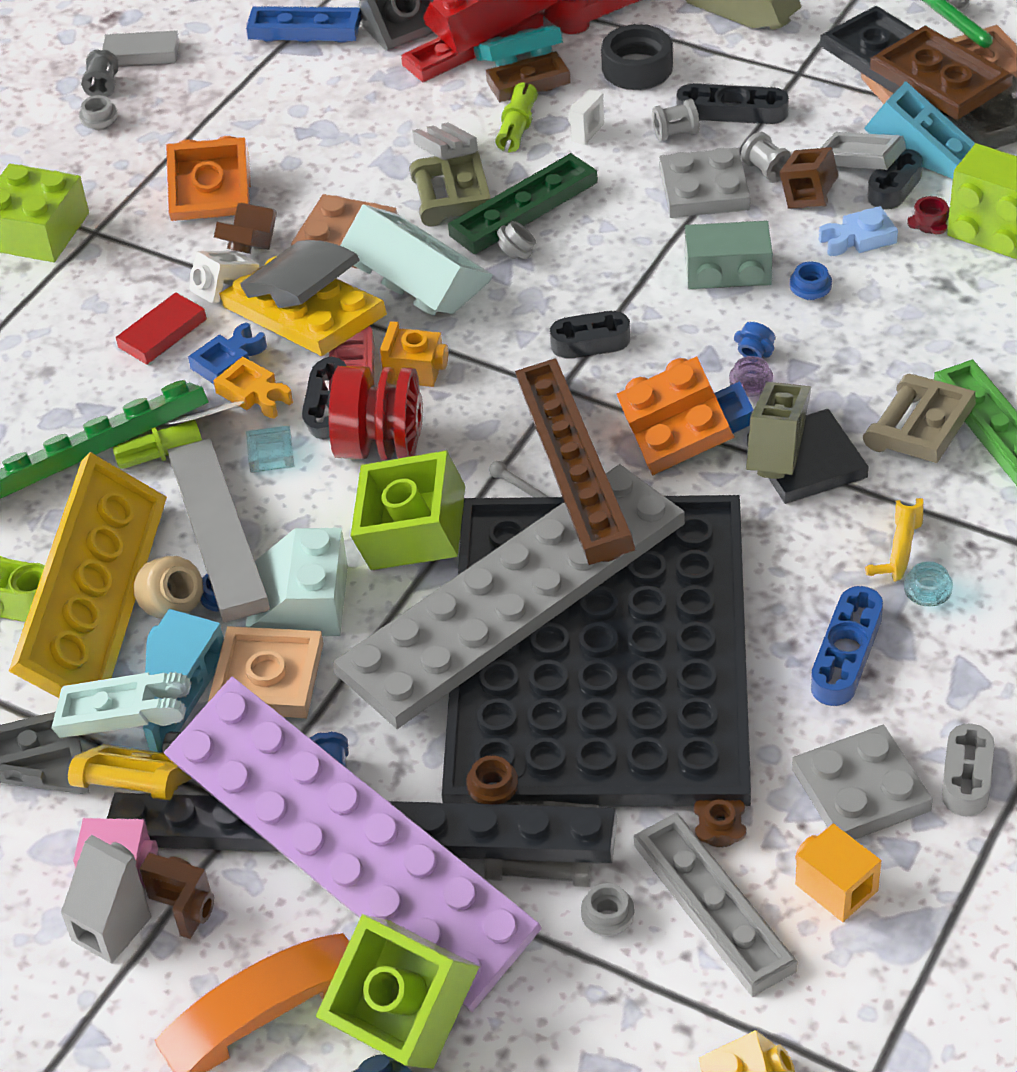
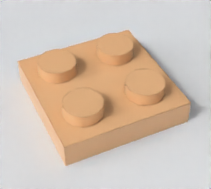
M227 626L208 702L233 676L282 717L307 718L324 644L322 632Z

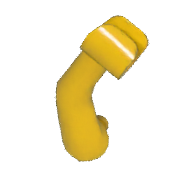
M916 498V505L906 506L900 500L896 501L895 524L897 527L893 538L890 564L865 566L866 575L874 576L876 574L891 573L894 582L904 577L911 553L914 529L921 527L923 524L924 501L922 498Z

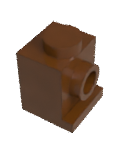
M832 147L794 150L779 172L788 209L826 206L828 203L827 194L839 177Z

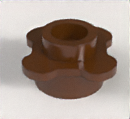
M742 800L697 801L694 804V813L699 817V825L695 828V835L701 842L718 848L728 847L735 842L743 840L747 833L746 826L741 822V815L745 812V804ZM716 818H724L725 820L718 821V820H715V819H716Z

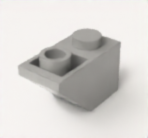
M91 835L84 843L61 909V914L72 942L112 964L152 917L145 898L146 891L138 875L137 861L134 855L117 842H113L110 845Z

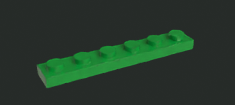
M186 380L173 382L161 389L162 395L149 401L147 398L131 401L122 407L123 413L110 419L107 416L94 418L83 424L84 431L68 437V434H60L46 440L43 443L44 449L29 456L27 452H22L8 457L2 462L4 467L0 468V499L81 462L90 452L97 455L149 431L151 428L162 425L209 403L203 387L190 382L186 383Z

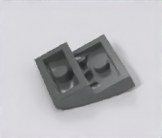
M318 240L297 241L242 281L240 286L247 298L271 294L278 308L300 305L359 262L360 259L355 252L337 244Z

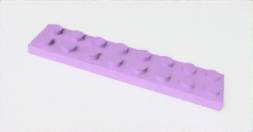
M233 676L163 752L169 760L359 919L362 914L389 920L480 966L463 1002V1006L471 1012L476 1009L542 929L536 920Z

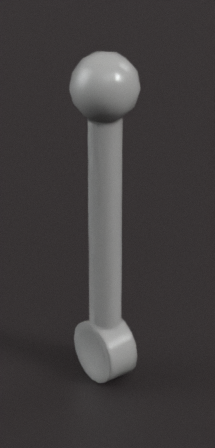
M495 461L490 465L489 471L494 478L502 477L532 497H549L509 472L503 462Z

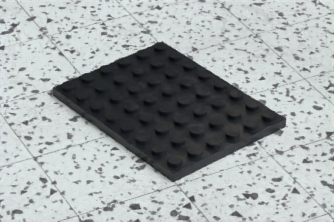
M740 495L664 496L684 511L683 526L449 692L441 793L442 803L481 804L475 801L467 790V775L473 764L485 756L502 757L510 754L507 760L510 765H514L515 755H518L525 761L526 771L518 778V789L515 795L507 802L502 803V805L691 807L697 801L742 800L745 806H751ZM464 498L458 575L564 503L563 498Z

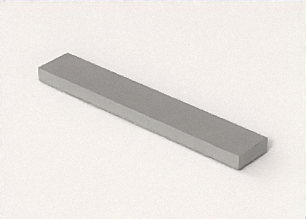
M211 439L167 449L223 623L270 610L264 586Z

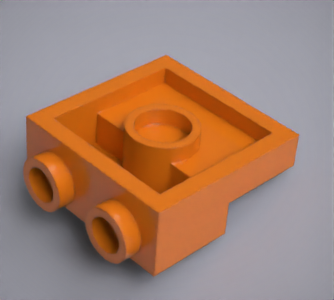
M223 136L217 140L206 141L187 139L179 143L166 144L168 208L171 221L234 216L238 203L250 204V160L245 137Z
M697 356L689 360L677 358L667 365L664 372L649 379L646 377L634 378L628 382L625 390L616 394L652 476L735 438Z

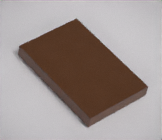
M926 25L871 57L870 62L871 70L898 86H901L905 81L908 82L934 107L957 120L1011 87L1013 74Z

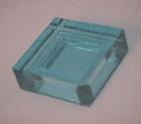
M290 425L246 431L248 462L251 473L295 467Z

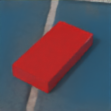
M175 292L117 335L118 348L147 365L207 320L205 308Z

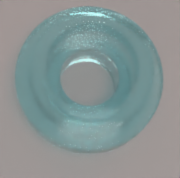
M921 562L915 565L905 577V594L916 604L938 606L945 603L952 594V579L946 568L938 563Z

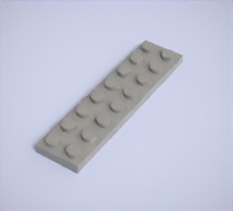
M619 464L607 472L606 476L631 532L636 551L623 554L613 561L588 565L566 505L562 503L334 660L335 675L391 725L399 729L683 526L684 511Z

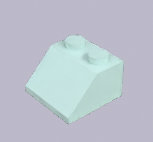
M295 528L255 560L268 598L270 610L247 616L246 627L321 631L322 636H340L348 569L342 528Z

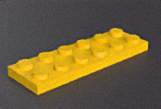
M91 452L81 461L9 668L10 673L57 698L60 697L63 686L112 678L136 600L134 596V582L137 573L148 561L167 499L165 495Z

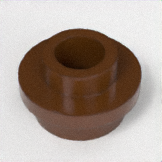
M499 756L480 758L473 764L467 775L468 793L475 801L481 804L505 803L515 795L518 789L516 770L506 759Z

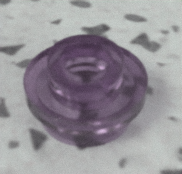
M747 356L735 363L729 374V383L732 385L740 381L747 396L761 395L767 382H773V373L764 359Z

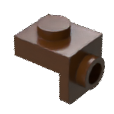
M238 203L234 224L216 222L214 238L228 241L227 249L251 254L252 246L270 250L277 212L271 208Z
M149 852L139 868L148 899L173 906V914L179 935L191 939L199 924H204L209 919L214 906V894L211 893L206 870L193 866L180 857L171 856L166 858Z

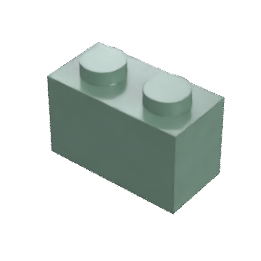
M768 220L685 225V263L688 289L772 285L773 252Z

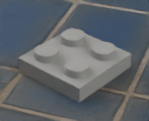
M717 148L709 151L677 152L675 154L659 155L660 172L670 218L750 210V193L738 148Z
M884 724L793 757L792 770L827 828L834 823L853 839L928 813L932 809L933 798Z

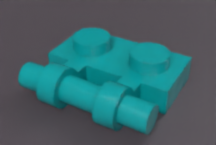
M549 25L537 29H524L518 31V34L504 38L494 37L488 39L485 43L479 44V46H475L474 54L477 61H495L496 66L514 63L518 61L517 55L530 52L531 56L548 54L553 51L552 45L563 43L560 27Z

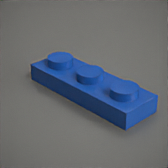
M252 6L246 25L248 40H262L265 42L275 40H297L299 42L334 41L337 43L356 41L361 23L360 7Z

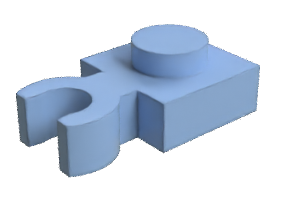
M881 206L843 216L842 225L828 223L819 227L820 243L828 241L827 253L829 256L841 255L846 252L847 248L853 246L858 253L896 244L898 237L897 228Z

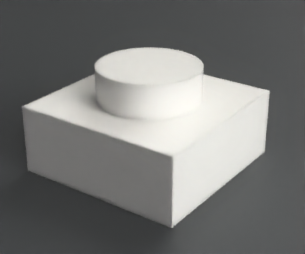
M589 89L578 101L572 104L568 114V122L571 124V141L586 145L604 125L603 92Z

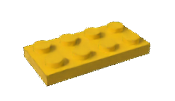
M272 257L269 260H267L265 265L269 263L271 260H273L275 257ZM256 271L236 279L233 285L219 293L223 307L320 356L327 354L387 315L382 299L337 278L303 304L284 308L277 307L271 294L247 298L240 283Z

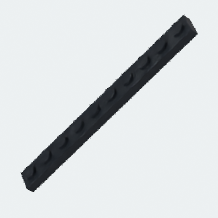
M114 792L107 819H144L150 840H156L158 848L279 852L212 795L173 794L170 800L152 798L151 794ZM388 801L457 858L612 864L617 828L616 808Z

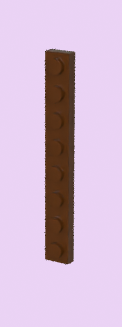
M554 358L516 370L515 374L588 565L613 561L623 554L636 551L631 532L557 359Z

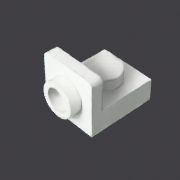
M196 251L194 265L190 274L189 289L211 303H218L220 301L219 293L222 292L223 284L233 285L236 279L249 275L259 269L260 264L237 251Z

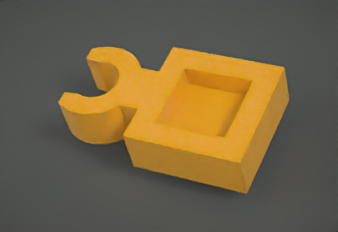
M245 357L240 358L213 380L215 392L231 402L244 401L243 404L238 406L245 410H248L256 403L260 406L261 412L269 418H276L278 416L275 401H282L289 406L293 403L291 389L287 385L276 383L274 373Z

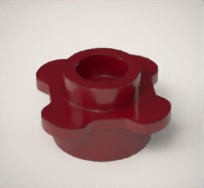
M936 196L920 198L914 205V215L907 219V225L924 233L943 234L947 231L946 223L949 220L950 207H948L945 200Z

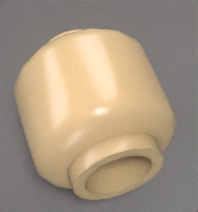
M180 556L161 557L146 563L137 573L134 582V596L138 605L148 615L163 619L169 609L183 613L191 612L200 602L203 593V579L198 568L190 560Z

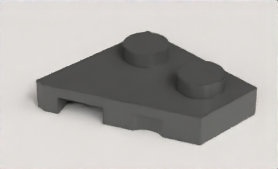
M56 712L1 724L0 783L77 794L89 793V787L70 786L68 781L69 766L73 757L83 753L80 736L59 738L52 730Z

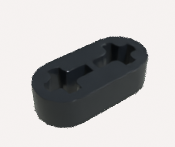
M905 149L887 170L876 169L868 180V202L874 207L881 206L884 210L893 209L901 205L921 179L922 156L914 150Z
M603 311L558 319L550 327L551 350L558 357L565 359L620 351L630 343V320L625 314L618 311Z
M336 357L324 358L312 367L304 399L302 418L310 433L319 439H330L329 415L325 416L321 423H318L316 419L324 416L326 405L329 409L331 385L328 391L324 381L332 378V374H334L337 366H346L344 361Z

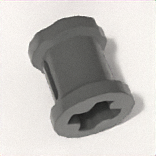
M97 49L90 52L86 57L87 71L82 76L81 85L89 96L103 95L109 97L114 92L116 83L114 77L118 73L119 66L118 58L112 52Z

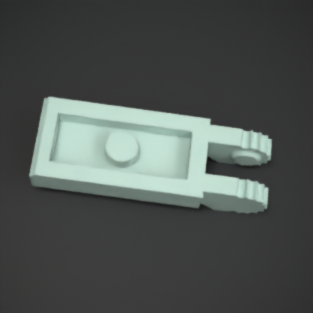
M176 672L154 675L142 673L63 686L52 730L59 738L143 726L148 725L149 722L161 726L171 725V723L176 724L177 722L181 723V720H184L186 707H184L185 704L176 699L177 697L182 698L186 697L187 694L189 695L191 687L190 678H187V675Z

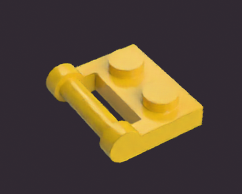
M102 744L73 757L68 771L70 786L88 788L90 784L150 792L152 798L170 800L178 786L192 779L162 752Z

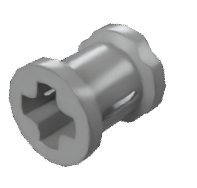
M692 99L685 100L684 104L662 109L659 105L652 108L653 127L659 141H665L668 136L689 132L691 135L699 133L698 111ZM681 118V120L670 122L671 120Z
M757 132L750 136L741 151L742 161L749 166L758 167L770 182L781 180L779 172L792 155L786 148H778L774 145L771 137L764 132Z

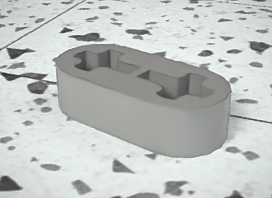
M962 724L956 726L950 732L947 741L942 800L947 809L961 816H973L981 813L987 807L989 801L994 739L991 733L980 725ZM965 745L975 746L974 760L964 759ZM962 779L972 780L971 794L961 793Z

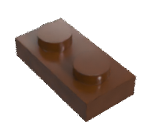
M557 51L486 69L487 84L499 103L511 101L513 90L518 83H525L522 94H526L529 84L533 85L538 92L550 91L556 87L571 84L570 70Z

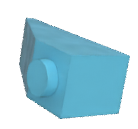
M906 81L863 128L869 134L903 136L906 149L914 150L922 156V167L953 179L954 169L975 144Z
M169 609L159 625H155L149 632L146 643L145 673L150 675L169 674V672L182 673V675H187L191 682L189 695L187 694L186 697L182 698L177 697L176 699L185 704L184 707H186L184 720H181V723L177 722L176 724L171 723V725L161 726L149 722L148 725H143L149 751L163 753L162 746L165 734L170 731H180L215 675L224 641L219 622Z

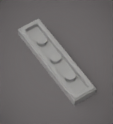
M678 813L634 835V847L751 997L797 972L798 961Z

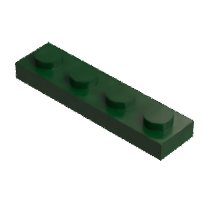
M569 153L449 222V236L476 255L500 240L497 231L501 226H508L511 221L525 226L597 184V170L574 154Z

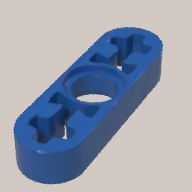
M865 586L851 587L845 590L839 598L811 674L812 695L822 704L829 706L843 705L849 702L856 692L882 621L883 600L881 595L872 588ZM859 607L865 608L860 617V623L854 622L853 612H856ZM841 639H852L859 643L860 647L857 650L847 652L838 649L834 643ZM834 667L841 669V679H838L835 684H829L834 674Z

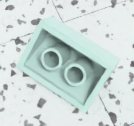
M365 204L361 206L340 245L357 254L360 261L353 266L369 274L374 270L383 276L381 283L401 295H403L404 291L415 297L413 304L416 307L434 316L437 311L454 314L487 285L493 276L487 270L399 214Z

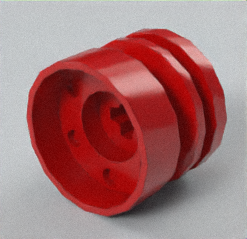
M337 366L332 379L329 400V438L334 458L367 459L373 440H376L381 460H391L394 449L398 459L415 456L423 422V400L416 369L402 368L397 380L394 368L384 367L379 378L378 387H375L370 367Z

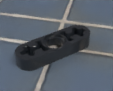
M691 83L680 87L676 94L677 106L683 105L684 101L688 99L694 101L699 120L777 124L788 117L789 95L786 91L776 87ZM737 102V103H740V104H738V105H727V104H724V103Z

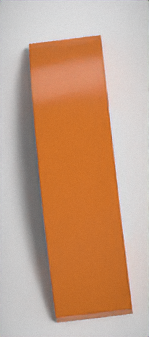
M345 934L327 935L281 950L230 977L192 1004L155 1040L158 1050L172 1072H207L230 1058L227 1046L317 994L324 999L349 944Z

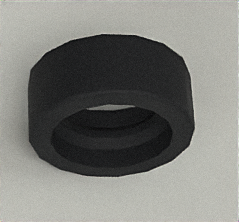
M645 24L621 26L609 32L601 45V65L605 79L615 86L632 90L652 88L665 82L671 75L673 68V42L669 34L660 28ZM631 54H647L652 56L641 60L622 58Z

